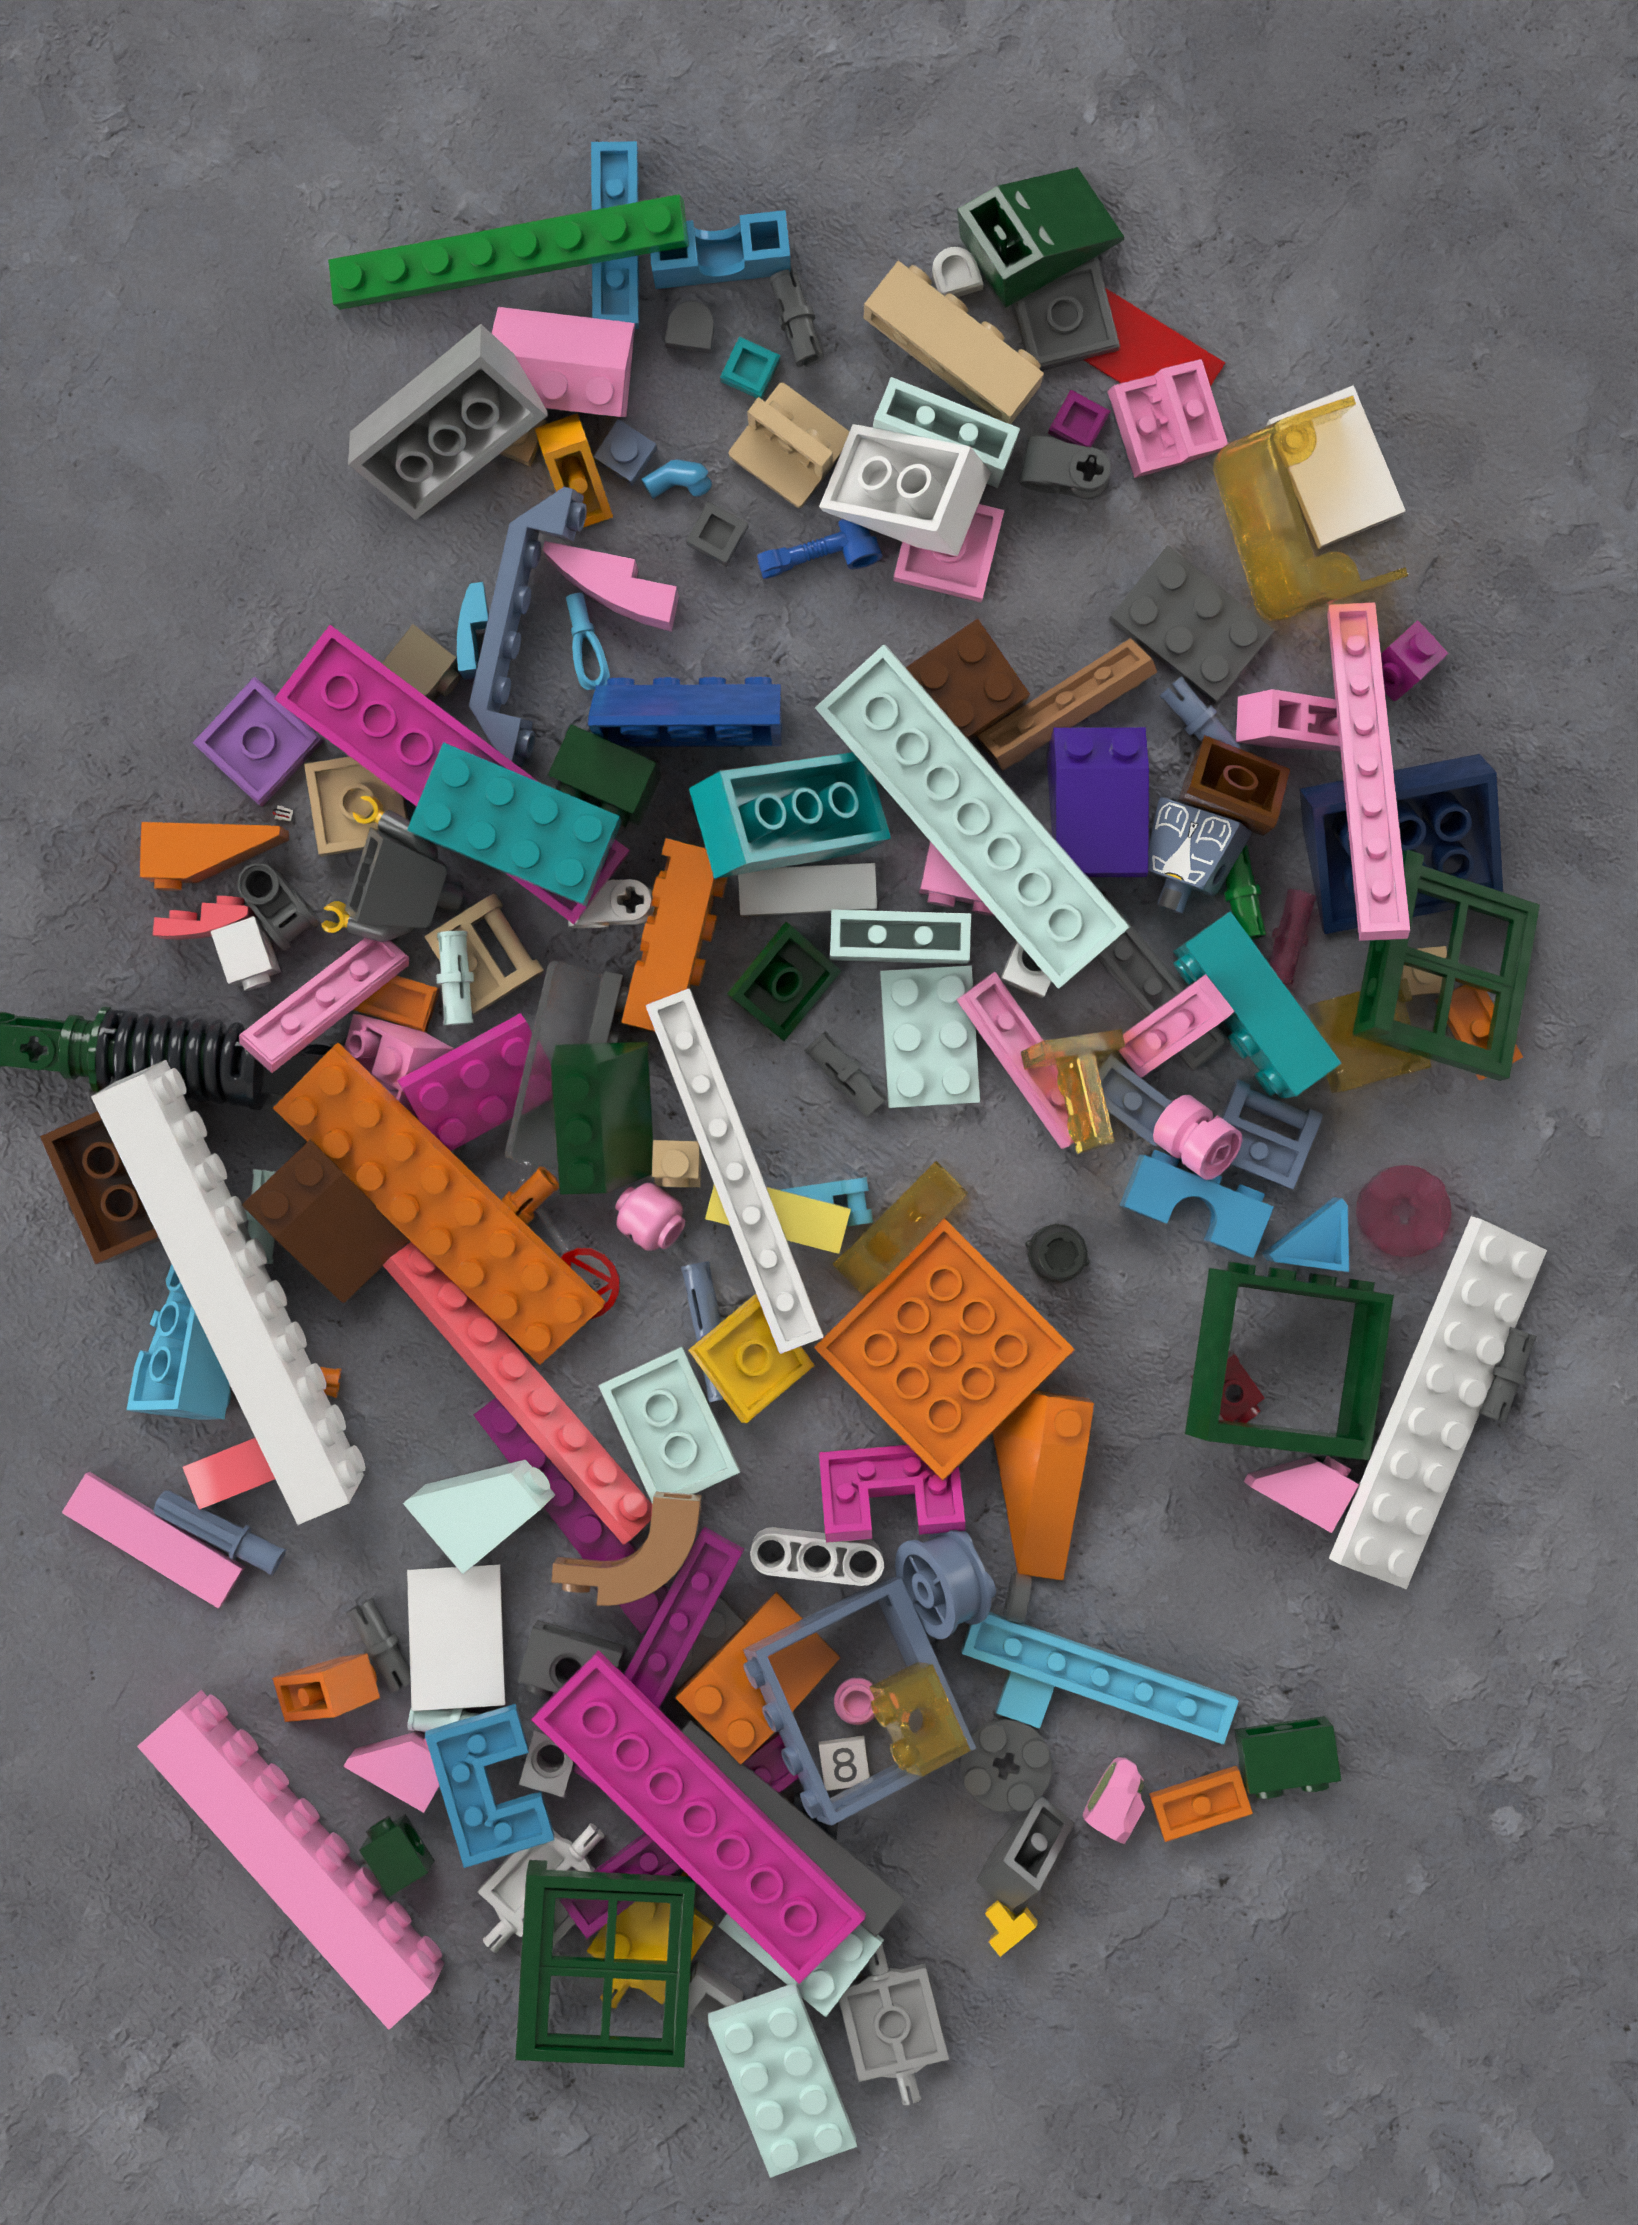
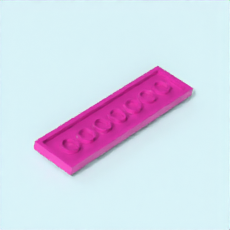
M331 625L327 627L274 698V700L415 806H417L443 742L537 781ZM616 839L614 840L587 907L514 876H509L575 925L629 854L630 850Z
M599 1650L532 1717L531 1720L798 1984L865 1920L866 1913Z

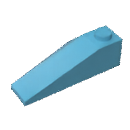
M171 1264L166 1278V1285L170 1293L161 1311L155 1310L150 1325L156 1327V1331L148 1352L140 1350L137 1357L127 1410L197 1420L225 1419L226 1408L231 1400L230 1384Z

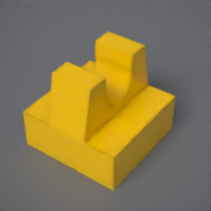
M999 1900L988 1907L985 1915L997 1929L991 1935L989 1943L1000 1957L1034 1930L1038 1923V1920L1027 1906L1015 1915L1012 1910L1008 1909Z

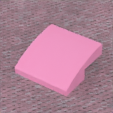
M1202 359L1163 368L1153 376L1117 384L1107 391L1134 478L1194 461L1229 447Z

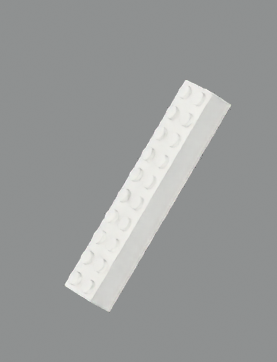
M164 1060L114 1082L91 1096L295 1521L299 1525L350 1503L364 1476V1459L357 1446L353 1445L350 1447L343 1432L346 1429L343 1414L336 1404L330 1405L323 1390L326 1389V1380L318 1364H311L304 1350L307 1342L303 1330L297 1322L291 1323L284 1308L287 1305L284 1290L277 1280L271 1281L264 1266L267 1263L266 1253L257 1238L251 1239L244 1224L247 1221V1215L240 1199L237 1196L231 1197L224 1182L227 1179V1173L222 1160L216 1153L211 1155L204 1140V1137L207 1136L204 1122L196 1111L191 1112L183 1096L186 1094V1086L182 1076L176 1068L170 1069L167 1060Z

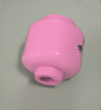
M644 1183L636 1189L633 1187L627 1188L619 1197L615 1206L616 1210L619 1211L616 1222L619 1231L646 1251L656 1250L659 1247L667 1249L676 1241L685 1226V1219L682 1218L683 1207L681 1203L654 1183Z

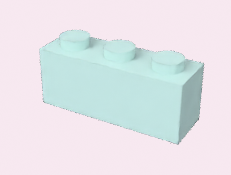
M893 377L890 378L873 422V428L971 446L991 472L987 484L996 488L1000 484L1020 428Z
M831 909L830 960L967 964L970 960L971 914Z

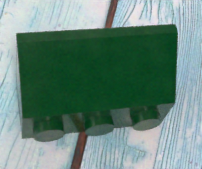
M648 1042L555 1045L551 1061V1077L560 1195L608 1193L652 1175L653 1122Z

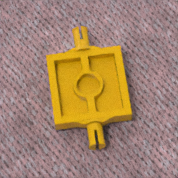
M683 1870L680 1876L689 1875ZM635 1902L617 1915L614 1958L667 1961L670 1903ZM695 1907L691 1960L715 1924V1922L697 1911ZM607 1924L601 1928L586 1951L595 1958H605ZM613 1978L612 1993L615 1989L618 1991L612 1999L611 2008L616 2009L619 2002L629 1987L642 1990L663 2005L666 1981Z

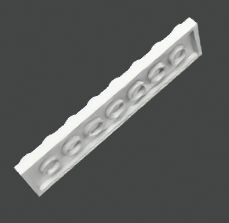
M1470 1217L1329 1559L1340 1565L1407 1589L1475 1426L1479 1411L1482 1409L1488 1389H1490L1495 1375L1493 1371L1495 1365L1499 1366L1504 1355V1346L1510 1332L1509 1329L1510 1327H1516L1547 1252L1546 1249L1487 1221Z

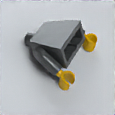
M361 796V799L372 804L374 811L370 818H365L362 814L353 812L354 819L363 824L377 823L378 829L370 827L347 904L334 901L324 907L327 911L336 912L340 920L339 923L328 920L321 923L324 931L335 933L345 927L349 934L378 942H386L412 933L415 927L427 928L431 924L436 907L457 911L462 902L463 887L462 885L444 881L447 874V866L438 859L437 846L407 831L410 820L391 810L384 812L382 803L376 797Z

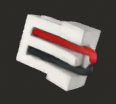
M279 805L277 809L273 810H276V813L273 812L276 820L291 822L293 810Z

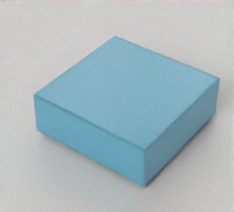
M1009 1671L996 1707V1713L1040 1729L1055 1686Z

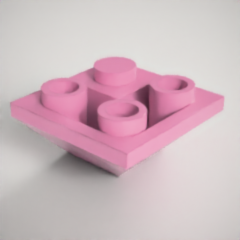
M353 1014L344 1046L414 1116L416 1115L397 1080L454 1049L423 1031L361 1014Z

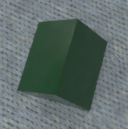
M785 922L727 994L730 999L782 1041H785L840 974L841 970L793 926Z

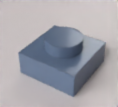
M618 419L593 458L596 463L633 486L656 452L657 445Z

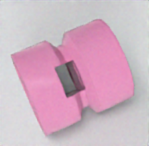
M1183 1095L1167 1106L1160 1115L1153 1133L1155 1143L1175 1158H1182L1184 1165L1205 1180L1213 1179L1223 1173L1236 1158L1242 1143V1134L1239 1130L1220 1116L1214 1118L1213 1111L1191 1095Z

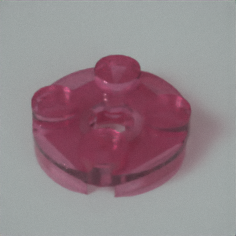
M1397 1165L1383 1169L1378 1172L1379 1174L1372 1177L1369 1183L1365 1184L1358 1196L1356 1217L1361 1231L1376 1248L1389 1255L1412 1257L1421 1255L1429 1249L1437 1247L1442 1242L1451 1220V1202L1442 1180L1433 1176L1425 1169L1416 1166ZM1401 1198H1408L1409 1205L1415 1207V1215L1408 1218L1407 1224H1401L1400 1217L1392 1215L1393 1206H1399Z

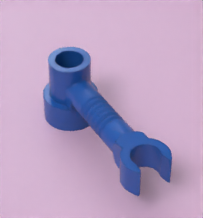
M841 519L838 522L841 532L791 548L783 547L768 550L758 554L757 558L763 579H768L792 569L793 566L805 563L807 560L811 561V559L814 560L815 558L842 551L849 569H860L879 561L882 558V552L877 538L871 536L868 528Z

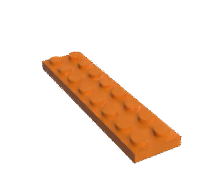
M340 1043L334 1045L273 1107L307 1142L311 1139L395 1227L539 1365L602 1309L606 1301Z

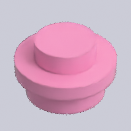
M848 1679L835 1692V1710L838 1716L849 1724H865L871 1721L879 1710V1693L876 1687L866 1679Z

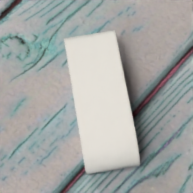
M771 1527L757 1533L750 1550L751 1562L760 1573L770 1576L866 1586L876 1582L884 1569L882 1551L879 1545L871 1539L826 1543L825 1533ZM767 1540H774L783 1546L785 1553L780 1560L768 1562L760 1556L758 1552L759 1546ZM816 1545L825 1547L830 1553L829 1561L822 1567L810 1566L804 1558L808 1548ZM858 1551L870 1552L876 1559L875 1566L867 1572L854 1570L849 1563L854 1553Z

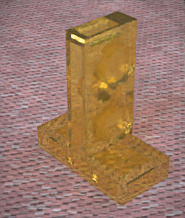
M1122 1029L1041 1041L1021 1051L1024 1070L1057 1065V1084L1060 1093L1064 1096L1069 1117L1067 1123L1068 1132L1075 1143L1077 1154L1094 1151L1115 1142L1095 1058L1105 1057L1126 1047Z

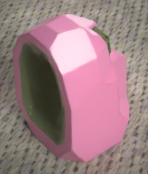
M1115 1758L1098 1782L1083 1812L1084 1820L1094 1829L1123 1844L1130 1837L1145 1809L1141 1799L1144 1779L1138 1772L1134 1762L1127 1758Z

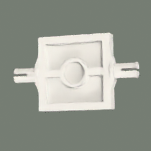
M590 1823L573 1843L562 1838L553 1830L554 1841L510 1854L481 1885L478 1893L495 1908L501 1920L483 1938V1942L487 1947L497 1938L490 1948L491 1951L497 1953L514 1933L520 1937L523 1935L525 1883L529 1860L548 1861L547 1870L593 1872L595 1868L590 1864L586 1855L604 1838V1834L600 1829L595 1833L597 1827ZM556 1898L553 1947L575 1924L560 1903L559 1898Z

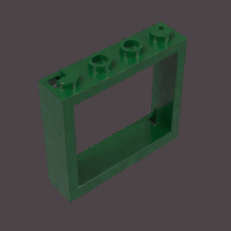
M1228 1261L1227 1270L1209 1268L1185 1434L1209 1442L1370 1460L1394 1295L1375 1292V1282L1349 1279L1348 1287L1336 1286L1337 1277L1309 1273L1308 1282L1296 1280L1297 1271L1269 1267L1268 1276L1255 1274L1256 1265ZM1238 1287L1355 1303L1336 1433L1219 1420Z

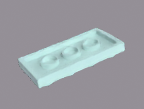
M796 1983L708 2013L710 2029L770 2178L857 2147L853 2128Z

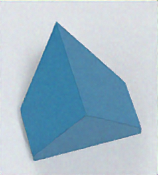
M1333 1197L1262 1252L1263 1256L1267 1261L1349 1272L1347 1203L1343 1198Z

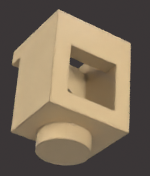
M653 1140L652 1177H655L656 1185L662 1187H701L702 1151L698 1141Z

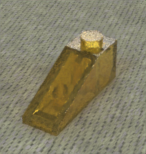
M935 1161L832 1264L863 1296H866L896 1269L968 1192Z

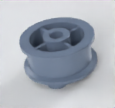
M950 1530L946 1533H934L924 1542L908 1540L899 1546L895 1558L896 1577L902 1578L926 1633L937 1639H944L951 1636L955 1632L957 1625L963 1622L975 1625L987 1618L990 1612L991 1598L996 1595V1587L991 1576L985 1571L980 1557L974 1549L972 1539L966 1531Z

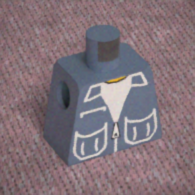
M1160 797L1148 852V872L1155 877L1166 880L1157 905L1183 914L1192 890L1215 896L1250 838L1252 831L1240 822Z

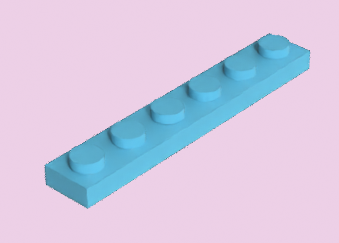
M989 1612L984 1621L975 1625H969L961 1649L963 1655L1221 1744L1225 1743L1239 1702L1236 1697L1026 1624L1007 1621L1003 1616Z

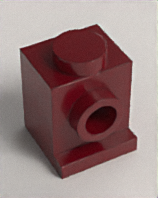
M1229 1351L1219 1418L1221 1420L1247 1423L1261 1412L1257 1404L1264 1400L1265 1397L1243 1368L1237 1356ZM1233 1384L1238 1385L1241 1390L1240 1397L1235 1401H1228L1225 1396L1227 1387Z

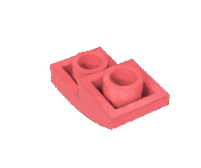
M217 896L216 904L202 903L200 921H197L198 913L170 910L169 918L154 917L153 936L171 940L212 937L210 931L251 917H257L251 907L244 906V898Z
M256 1438L183 1466L199 1510L275 1480Z

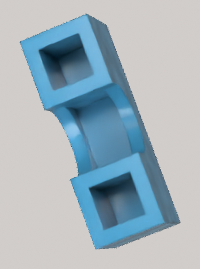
M786 211L739 215L740 221L736 226L719 231L699 230L695 228L693 220L686 221L688 247L650 253L655 289L771 277L785 269H789L790 272L791 260Z
M1157 1150L1153 1151L1151 1157L1139 1155L1119 1206L1167 1224L1175 1205L1179 1201L1191 1196L1196 1197L1205 1203L1210 1213V1224L1204 1240L1245 1257L1254 1258L1274 1208L1262 1202L1265 1196L1264 1193L1239 1184L1237 1191H1233L1220 1185L1221 1176L1205 1180L1195 1172L1191 1174L1177 1168L1179 1159Z

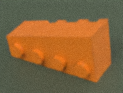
M665 838L662 855L668 856L665 870H661L655 880L652 892V906L655 908L653 916L649 915L645 922L640 951L643 954L641 961L637 960L634 967L621 1022L624 1025L654 1033L656 1032L645 1005L683 990L691 989V985L700 986L706 960L700 959L699 954L703 940L712 941L718 917L717 915L710 914L714 897L723 898L728 877L714 879L706 848Z

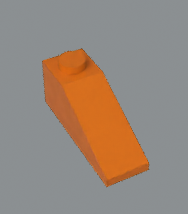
M141 822L140 878L154 882V889L181 891L182 883H198L289 841V831L281 826Z

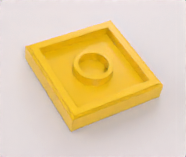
M757 1294L753 1295L688 1350L741 1423H748L815 1366L801 1346L782 1354L779 1353Z

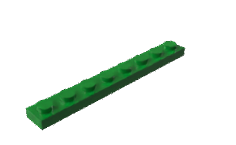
M678 194L328 259L333 305L342 310L688 247L685 205L683 198Z

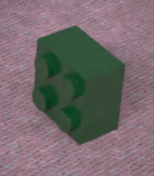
M572 724L548 773V777L556 786V790L620 816L622 820L620 826L625 828L628 821L640 826L662 777L656 762Z

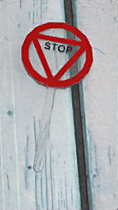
M521 1178L519 1180V1185L522 1186L527 1181V1179ZM541 1204L535 1211L563 1254L560 1258L606 1301L602 1309L591 1319L606 1314L615 1305L620 1294V1275L615 1263L605 1253L594 1248L579 1247L570 1250L546 1209Z

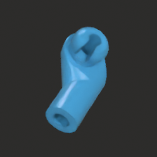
M678 459L669 461L641 479L652 499L675 485L687 486L689 492L695 497L706 494L712 486V482L707 476L708 470L701 463Z

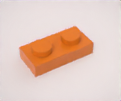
M1465 984L1455 988L1452 993L1447 1021L1456 1040L1484 1049L1487 1048L1494 1004L1487 991ZM1516 1044L1512 1063L1523 1058ZM1476 1074L1479 1080L1487 1078L1485 1076Z
M1237 1766L1149 1793L1165 1842L1253 1814Z

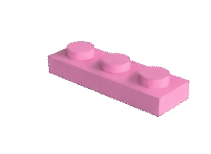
M1205 974L1120 1035L1112 1044L1136 1075L1142 1078L1223 1022L1235 1011Z

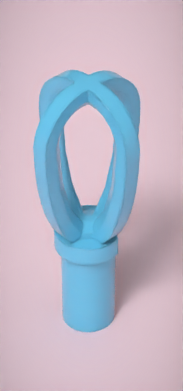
M574 593L566 597V602L572 623L571 633L572 637H574L572 649L575 671L578 681L584 689L595 690L596 685H607L610 673L604 651L594 633L593 624L589 620L584 594ZM583 638H587L599 662L600 675L596 680L588 679L584 673L582 662Z

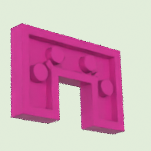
M909 1445L819 1452L826 1543L872 1539L869 1498L915 1494L919 1535L946 1533L950 1530L965 1531L959 1466L942 1481Z

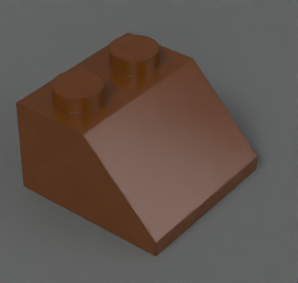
M1204 735L1184 778L1178 802L1240 822L1250 831L1264 836L1275 827L1278 821L1290 768Z

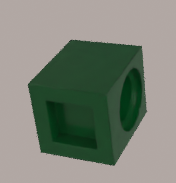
M406 1814L394 1822L390 1816H387L371 1826L366 1831L368 1838L359 1849L388 1898L427 1874L435 1861Z

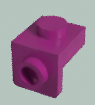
M1418 620L1381 653L1385 693L1393 701H1397L1449 654Z

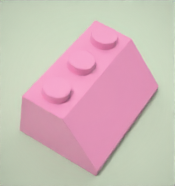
M504 307L497 308L492 334L514 353L545 408L627 417L635 323Z

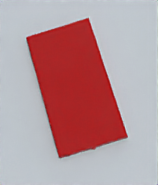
M1105 288L1120 348L1119 351L1087 358L1083 361L1121 384L1153 376L1163 368L1202 359L1211 387L1225 365L1224 361Z

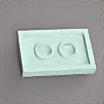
M972 965L880 971L888 1108L980 1103L976 1027L956 1000L973 987Z
M683 1346L598 1385L652 1504L656 1491L695 1494L740 1473L737 1462Z
M728 1914L718 1925L787 1985L796 1983L801 1997L824 2017L831 2012L884 1941L879 1935L875 1937L860 1924L798 1984Z

